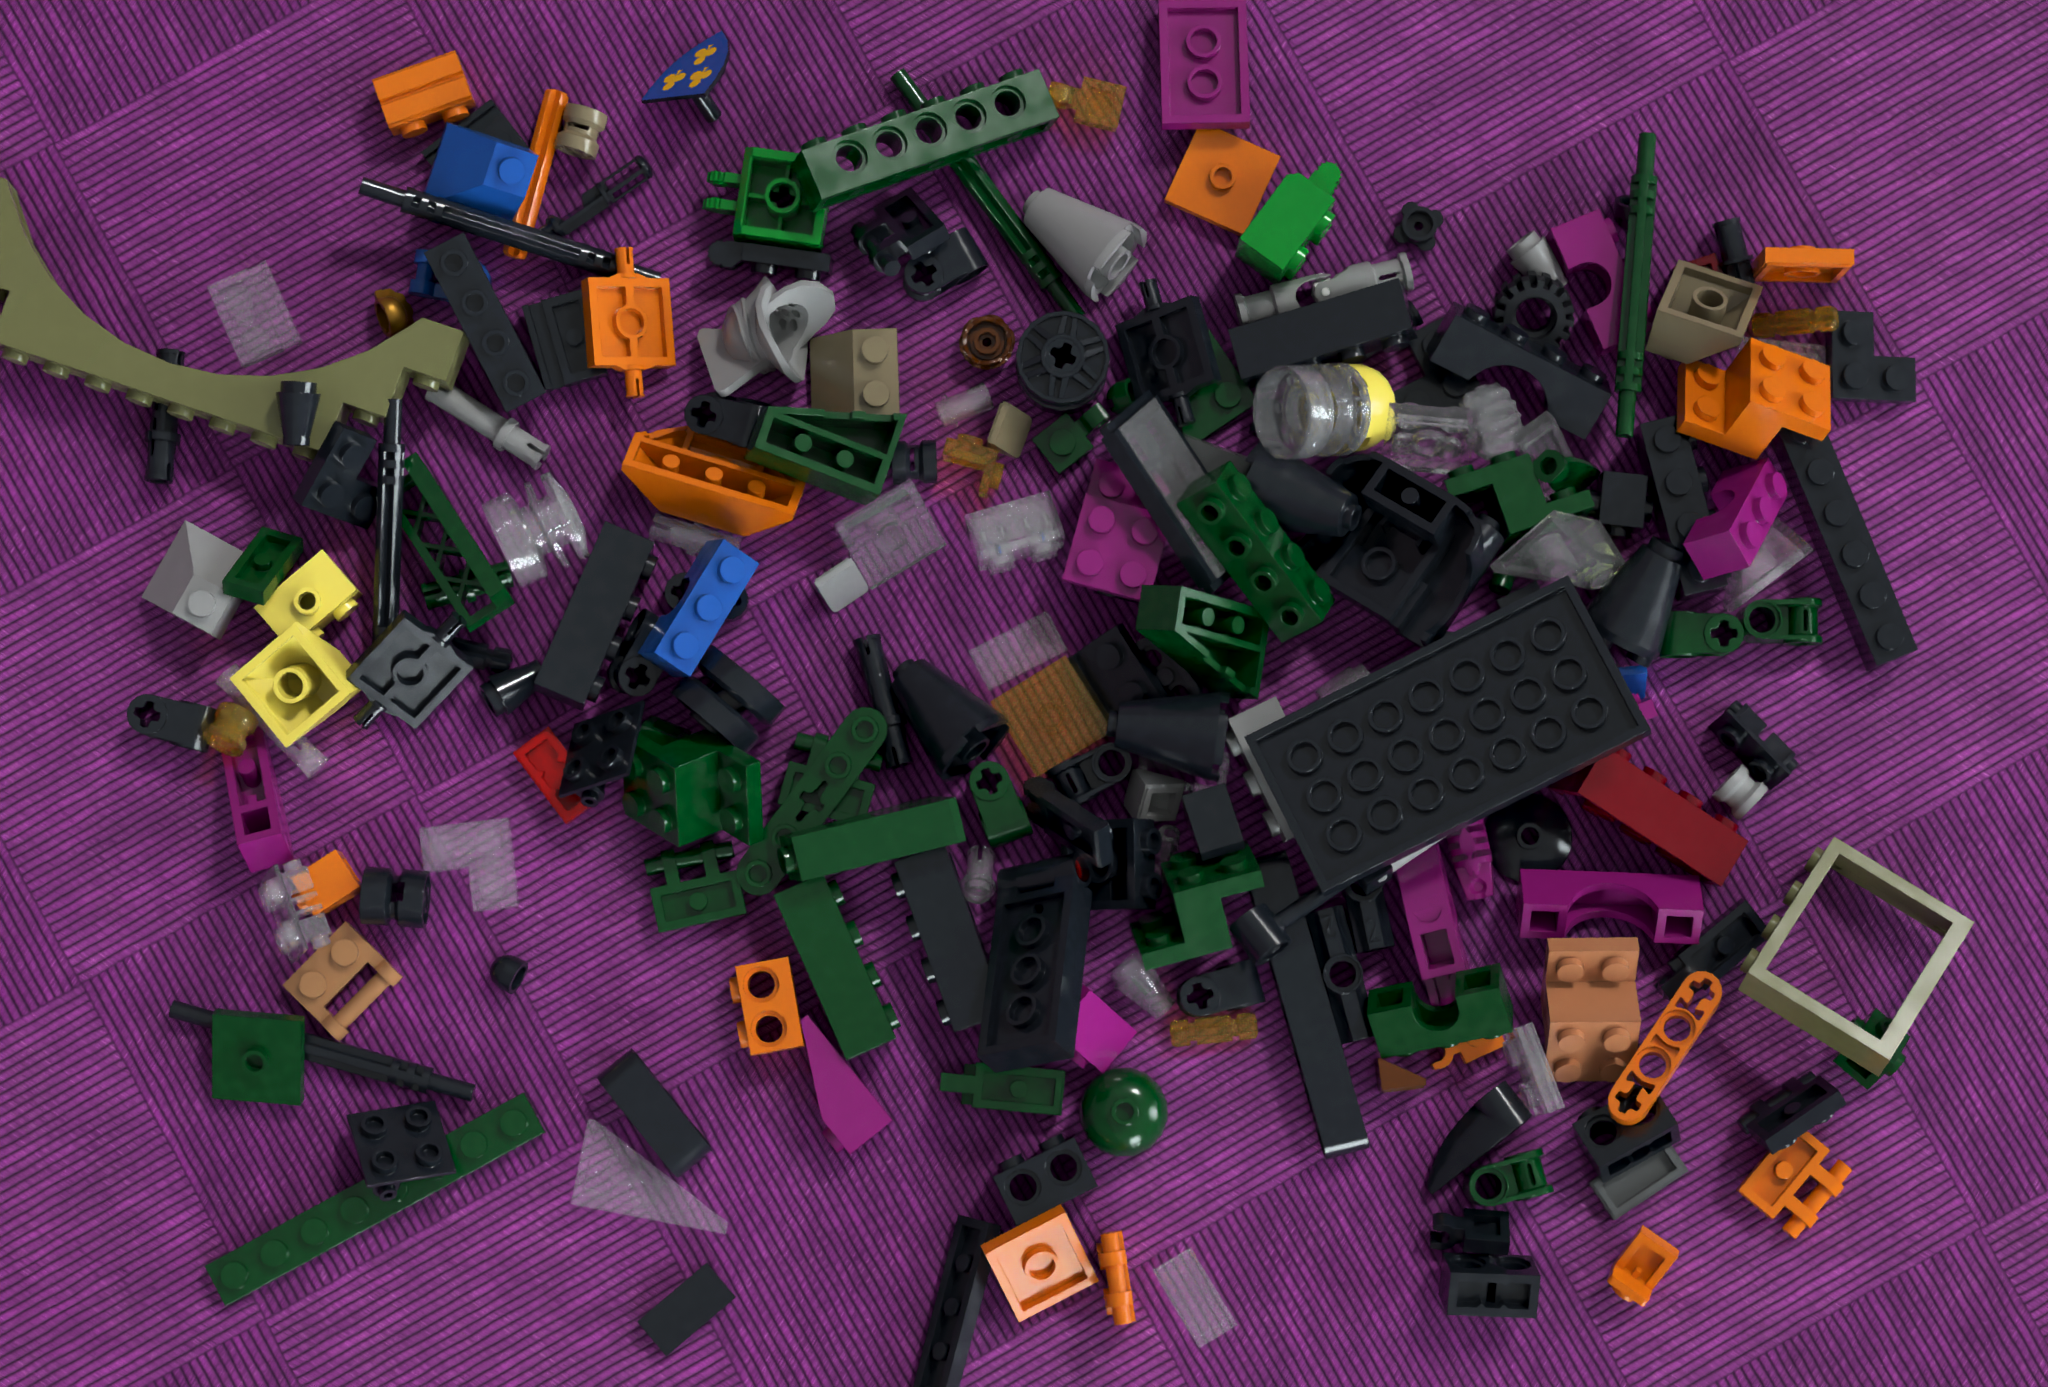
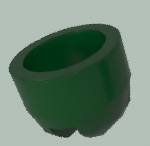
M1130 378L1116 382L1107 392L1106 400L1112 399L1114 404L1110 411L1117 415L1135 400Z

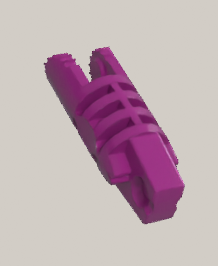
M1482 818L1446 836L1453 868L1457 873L1468 901L1487 898L1495 894L1493 858L1484 819Z

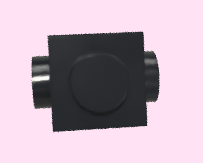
M1603 471L1598 476L1597 491L1590 490L1595 506L1587 517H1594L1593 529L1604 530V537L1628 540L1631 538V533L1637 534L1643 529L1644 523H1650L1653 511V497L1646 496L1648 475Z

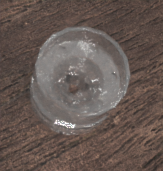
M1347 363L1280 365L1266 371L1257 384L1253 400V421L1257 437L1265 450L1275 458L1302 459L1313 456H1347L1358 450L1367 436L1371 422V401L1367 385L1361 375Z
M551 472L540 476L548 494L540 499L530 481L524 483L528 504L521 508L508 492L481 504L495 538L522 589L548 577L544 556L551 552L564 568L571 566L563 548L570 543L580 560L590 557L584 524L570 495L554 479Z

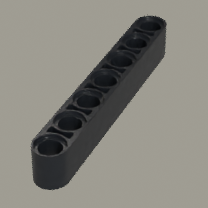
M1285 850L1255 858L1261 869L1265 886L1249 890L1253 907L1265 903L1276 914L1300 898ZM1304 916L1285 929L1292 940L1291 944L1268 962L1321 1149L1325 1159L1328 1160L1369 1148V1141Z

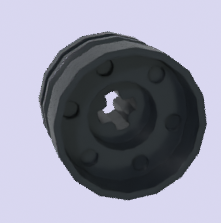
M1069 311L1046 313L1031 322L1020 337L1016 353L1018 386L1030 403L1041 411L1063 415L1066 412L1068 414L1078 413L1095 402L1104 389L1110 361L1107 340L1099 327L1084 315ZM1063 351H1068L1073 365L1065 363L1062 369L1055 366L1056 358L1052 355L1060 356Z

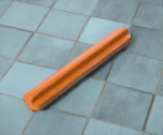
M547 89L544 92L530 149L539 157L525 199L512 219L514 222L535 228L555 152L554 142L557 133L561 130L562 116L568 103L567 94L560 90ZM505 244L503 246V252L508 257L515 259H525L527 257V251Z

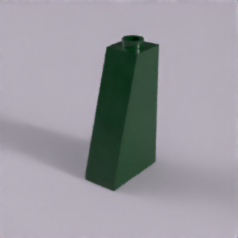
M927 796L779 836L781 847L777 849V858L782 872L788 874L789 880L805 881L966 841L956 797Z

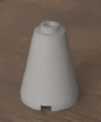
M1046 188L1041 192L1039 190L1033 192L1023 206V212L1025 213L1024 224L1084 295L1094 302L1099 301L1097 294L1102 293L1108 297L1125 281L1138 262V259L1132 255L1137 244L1144 248L1147 242V232L1137 223L1051 188Z

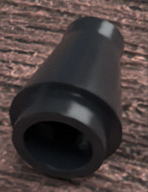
M281 381L280 392H276L283 433V445L310 446V436L321 394H317V383Z
M536 659L528 664L487 676V682L479 686L486 704L496 717L503 713L510 715L535 692L533 690L534 681L541 668Z

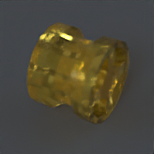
M221 702L215 710L214 715L216 719L214 723L206 726L203 738L215 750L225 755L239 757L243 755L247 747V736L255 733L259 722L255 715L246 708L231 702Z

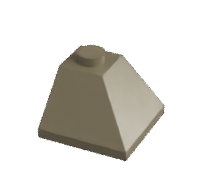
M1679 259L1657 308L1645 350L1661 355L1666 359L1690 364L1740 345L1760 298L1763 286Z

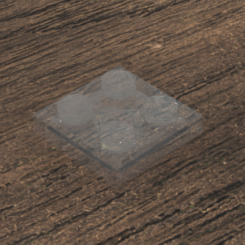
M1389 402L1386 430L1381 443L1380 454L1412 472L1447 475L1448 472L1470 464L1478 429L1479 410H1468L1456 406L1445 408L1423 406L1411 402L1402 404Z

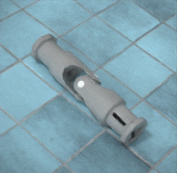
M1401 252L1398 253L1395 259L1375 264L1365 261L1349 265L1332 279L1329 278L1331 274L1319 273L1272 284L1269 290L1248 296H1242L1241 293L1233 294L1239 325H1245L1301 308L1296 300V291L1298 287L1309 281H1312L1311 296L1316 303L1399 278L1407 292L1413 291L1414 280L1406 253ZM1396 273L1395 277L1384 280L1379 279L1382 275Z

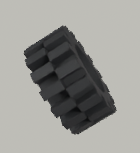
M1527 271L1528 276L1521 277L1520 273L1512 276L1514 281L1509 284L1505 281L1501 285V293H1496L1494 298L1495 306L1494 308L1492 307L1494 322L1505 327L1506 323L1519 327L1529 335L1528 340L1542 347L1545 343L1560 348L1559 342L1562 339L1567 341L1570 336L1569 329L1574 326L1573 304L1563 284L1557 278L1556 280L1551 279L1548 273L1542 272V276L1536 275L1535 271ZM1527 299H1541L1550 307L1549 320L1540 328L1527 329L1521 326L1516 319L1518 307Z

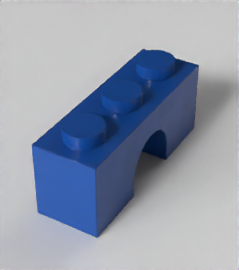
M725 539L706 541L684 579L689 581V586L684 596L670 613L659 617L638 654L672 677H691L759 563Z

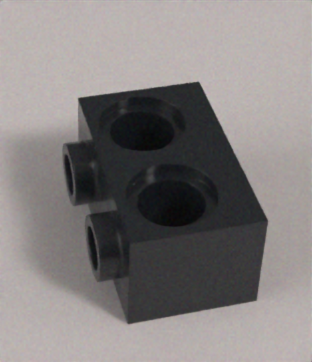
M1635 1084V1088L1629 1097L1623 1098L1619 1096L1617 1098L1620 1102L1619 1111L1622 1113H1626L1629 1109L1638 1111L1640 1108L1636 1105V1098L1641 1089L1644 1088L1648 1094L1653 1089ZM1660 1095L1649 1110L1655 1117L1648 1123H1637L1632 1126L1619 1124L1611 1118L1607 1104L1603 1107L1595 1106L1587 1109L1572 1124L1576 1142L1602 1183L1611 1180L1681 1141L1678 1123ZM1601 1134H1612L1616 1137L1608 1145L1594 1143V1140Z
M1061 1133L1038 1144L1041 1153L1026 1161L1022 1153L997 1164L1001 1173L993 1176L1016 1226L1098 1186L1074 1137L1065 1141ZM1060 1154L1070 1155L1075 1160L1077 1166L1075 1175L1066 1181L1057 1180L1050 1170L1052 1160ZM1028 1174L1035 1180L1036 1192L1030 1199L1021 1201L1012 1196L1010 1182L1016 1175Z
M1442 1252L1438 1295L1447 1315L1537 1318L1541 1275L1532 1256Z

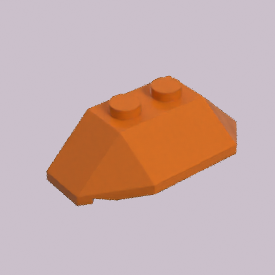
M689 426L660 429L651 433L646 431L635 432L621 467L625 475L660 512L744 537L793 521L806 484L803 481L744 459L747 450L745 447L731 444L726 440L698 434L692 431Z

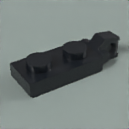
M1741 898L1701 931L1699 944H1685L1673 954L1674 957L1667 962L1671 971L1657 981L1654 987L1664 999L1671 1001L1683 981L1694 972L1706 971L1720 979L1748 956L1752 948L1756 949L1766 941L1760 937L1766 928L1765 923L1748 901ZM1703 984L1701 988H1696L1692 986L1690 989H1692L1695 994L1701 989H1708L1710 986L1707 984Z

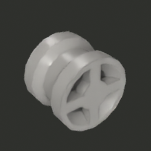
M1741 764L1716 789L1712 797L1717 802H1725L1731 808V815L1735 819L1740 820L1767 792L1768 787L1763 782H1755L1750 778L1749 770Z

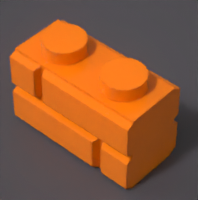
M455 50L372 79L386 122L393 136L402 134V137L405 139L419 136L428 130L427 124L443 119L445 124L446 122L455 123L469 116V109L477 107Z

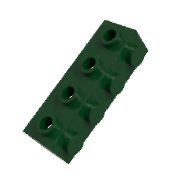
M1228 461L1191 482L1176 503V506L1281 643L1321 623L1336 599L1331 594L1326 581L1318 577L1306 561L1301 548L1293 543L1280 527L1275 514L1264 506L1252 490L1247 477L1239 473L1233 463Z
M825 876L809 879L773 895L846 1060L849 1061L896 1040L897 1038L893 1030L901 1027L891 1003L882 1005L875 989L883 985L873 962L870 961L866 964L862 962L857 948L864 945V942L854 920L845 923L838 907L846 904L836 879L830 882L826 881Z

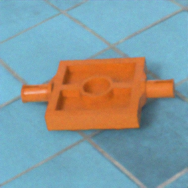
M618 247L614 249L617 274L611 277H587L581 280L587 367L612 368L619 372H624L625 397L627 399H637L645 397L642 371L646 369H669L676 366L669 278H648L641 274H636L634 272L633 247Z

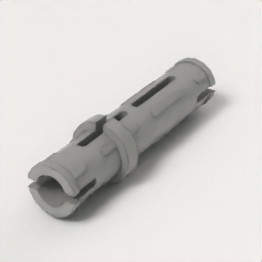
M456 386L453 387L452 391L439 387L438 392H426L425 400L437 405L491 440L493 447L498 451H508L530 465L532 469H539L542 465L539 462L540 459L545 461L549 455L551 446L544 444L521 429L517 420L512 417L507 420Z

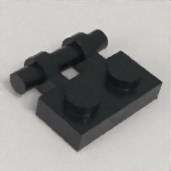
M911 187L873 208L877 216L876 219L868 224L857 222L851 228L854 245L862 254L869 255V262L877 271L885 273L889 277L897 275L900 271L901 266L898 262V257L907 253L912 260H915L922 255L933 252L940 244L951 238L945 224Z
M1809 1071L1798 1079L1792 1077L1782 1084L1783 1089L1766 1101L1759 1099L1750 1105V1111L1739 1118L1737 1123L1746 1135L1750 1133L1755 1141L1773 1155L1777 1151L1793 1145L1799 1136L1815 1125L1827 1122L1836 1111L1845 1106L1846 1102L1840 1091L1820 1075L1816 1077L1812 1071Z

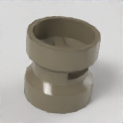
M568 103L562 116L565 125L563 131L557 133L554 148L574 157L595 160L599 150L597 138L599 133L605 130L608 116L587 106Z

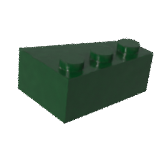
M768 406L757 419L744 459L869 506L880 496L907 414H866V411H851L850 413L830 412L815 408Z

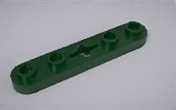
M861 707L853 710L824 746L764 827V840L751 845L741 858L737 866L736 877L739 885L745 892L762 896L772 892L783 880L786 874L782 872L777 858V849L781 847L779 836L823 825L886 740L888 724L880 711L872 707ZM823 781H826L828 785L820 797V802L824 805L823 809L820 812L813 809L805 815L802 821H798L796 817L802 811V807L805 804V801L801 798L802 793L806 791L811 794L820 787Z

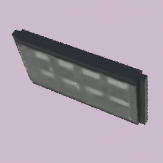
M1147 390L1100 429L1103 435L1101 440L1199 590L1203 588L1206 593L1212 594L1230 575L1176 506L1188 485L1208 472L1158 395L1153 396L1151 391Z

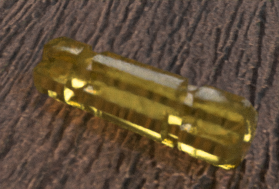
M1830 305L1816 307L1815 311L1814 309L1810 310V308L1776 311L1775 314H1770V312L1756 313L1752 316V332L1758 338L1775 337L1776 334L1789 336L1815 333L1816 329L1821 332L1835 331L1839 326V314L1837 308Z
M1254 1013L1237 1014V1019H1231L1230 1015L1195 1018V1023H1188V1019L1175 1020L1170 1023L1169 1027L1171 1043L1174 1047L1191 1046L1190 1041H1197V1045L1233 1041L1235 1036H1239V1040L1255 1039L1258 1035L1257 1019Z

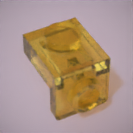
M958 434L957 439L947 437L942 453L943 461L984 471L979 488V497L988 498L990 488L998 490L1005 464L997 462L999 450L982 446L984 440L975 436Z

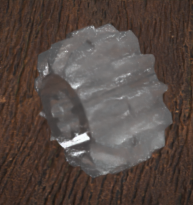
M1497 382L1490 385L1484 384L1473 388V391L1460 398L1459 417L1463 424L1462 430L1465 431L1467 442L1473 446L1475 454L1489 461L1490 458L1496 455L1515 451L1523 446L1525 428L1520 419L1522 414L1518 412L1516 401L1511 399L1510 393L1505 387L1500 386Z

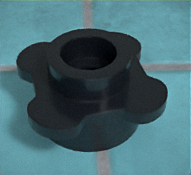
M1415 202L1404 204L1401 209L1403 215L1401 224L1393 232L1395 240L1400 244L1406 242L1415 244L1423 252L1432 250L1436 244L1434 239L1435 232L1443 224L1441 212L1438 210L1431 211L1426 207L1418 206ZM1421 223L1423 228L1418 231L1414 228V225Z

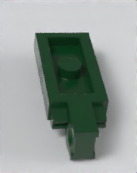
M976 1062V1064H964V1075L941 1072L939 1091L962 1093L961 1104L972 1105L974 1108L1061 1116L1066 1071L1024 1067L996 1073L985 1063Z

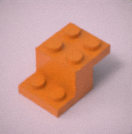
M1750 338L1726 371L1700 361L1690 364L1681 363L1678 367L1676 432L1757 460L1782 427L1823 441L1831 431L1829 365Z

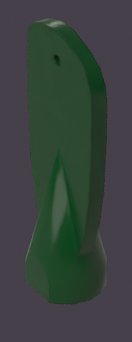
M1546 449L1533 462V472L1536 478L1544 483H1548L1555 492L1575 487L1576 492L1579 493L1591 485L1601 473L1597 466L1575 457H1564L1560 452L1552 449Z

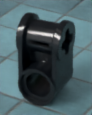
M962 227L950 233L951 238L940 244L933 252L922 255L915 260L910 259L904 269L903 287L911 299L919 302L932 300L952 287L969 281L988 268L987 260L967 227ZM920 270L923 275L932 274L929 286H926L923 281L914 282L916 271Z
M709 392L695 396L687 403L684 410V418L689 428L698 434L726 440L731 444L747 448L758 417L768 406L774 405L730 395L721 397L717 392ZM710 405V411L716 413V419L708 421V416L701 413L702 407Z
M646 608L642 609L632 621L614 662L609 664L607 670V679L615 691L635 697L648 694L655 687L657 680L663 672L661 668L638 654V651L659 619L658 615ZM628 668H634V673L639 676L636 683L630 682V678L625 674Z
M143 694L130 702L127 709V719L129 725L143 735L168 741L169 744L208 753L219 710L189 701H176L152 694ZM152 704H154V710L160 713V718L158 721H150L149 726L146 727V721L140 718V713L142 710L149 711Z
M1107 743L1081 756H1075L1052 767L1045 772L1047 779L1053 780L1058 792L1069 799L1075 800L1081 806L1098 797L1100 793L1124 782L1132 771V760L1128 751L1114 747V743ZM1109 752H1117L1125 760L1123 771L1115 776H1107L1099 768L1100 759ZM1067 775L1071 776L1078 790L1077 793L1073 792L1067 780Z
M1250 959L1216 968V971L1194 976L1184 981L1178 987L1176 993V1003L1179 1009L1185 1015L1193 1018L1225 1010L1230 1012L1266 1002L1257 967ZM1197 984L1199 991L1207 990L1209 994V999L1203 1001V1009H1199L1196 1003L1189 1004L1187 1000V995L1193 992L1192 985Z

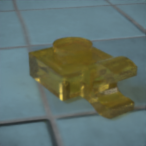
M1084 76L1081 89L1051 81L1049 93L1057 109L1076 110L1074 123L1116 132L1127 86Z

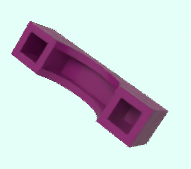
M1520 869L1516 897L1519 938H1565L1569 930L1576 924L1592 918L1607 917L1624 920L1636 925L1654 943L1699 944L1704 915L1699 875Z

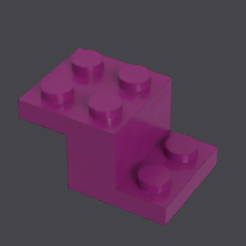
M1096 458L1062 581L1140 602L1142 585H1154L1166 538L1116 463ZM1149 473L1164 497L1170 492L1160 477ZM1174 502V503L1170 506L1173 511H1174L1176 502Z

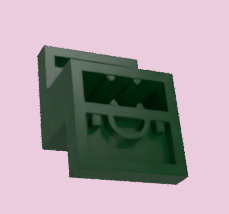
M1514 450L1490 458V464L1478 470H1474L1472 464L1456 468L1447 473L1448 478L1443 480L1440 486L1441 489L1459 498L1465 504L1480 499L1483 500L1488 516L1497 521L1502 527L1500 534L1505 542L1501 548L1581 522L1595 506L1589 489L1577 493L1575 487L1557 491L1549 495L1550 500L1546 501L1539 480L1533 472L1534 466L1529 453L1516 456Z
M706 729L664 746L639 733L630 775L623 777L624 795L622 797V804L625 815L677 847L720 830L727 832L748 846L764 840L761 766L758 759L720 737L713 735Z
M1247 840L1244 841L1245 849L1202 861L1199 853L1184 851L1173 855L1170 861L1160 863L1172 912H1150L1142 915L1139 921L1129 923L1132 937L1145 971L1233 948L1221 898L1265 886L1261 869Z

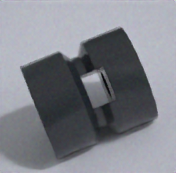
M366 866L360 891L359 911L361 924L387 926L391 920H396L400 927L425 929L431 899L430 871L404 869L400 875H395L391 868ZM397 893L403 894V901H396Z

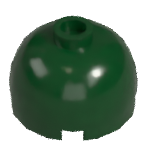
M1131 1067L1112 1068L1097 1075L1085 1088L1079 1103L1080 1124L1087 1139L1100 1151L1116 1157L1135 1156L1150 1149L1162 1136L1168 1120L1167 1100L1160 1085L1147 1073Z

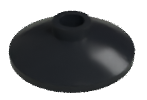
M1532 793L1488 815L1485 822L1493 858L1492 865L1497 871L1510 879L1519 881L1520 869L1559 870L1570 853L1572 831L1568 818L1555 802L1542 795ZM1526 828H1531L1537 833V841L1533 845L1525 844L1521 838L1522 831Z

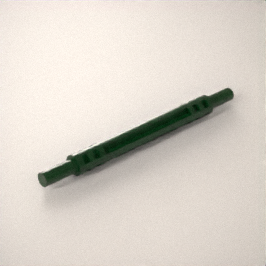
M903 68L890 78L913 111L920 110V105L926 102L927 99L906 70ZM923 130L924 133L930 138L931 142L933 143L931 135L927 131ZM975 157L951 164L950 167L1011 247L1021 264L1028 270V273L1036 281L1041 291L1047 290L1062 311L1085 316L1084 310L1061 281L1063 275L1060 270L1056 268L1054 262L1044 252L1045 250L1038 244Z
M1650 132L1639 133L1636 174L1631 176L1614 387V392L1618 394L1615 436L1621 438L1633 437L1636 395L1641 394L1658 181V178L1654 176L1657 135Z

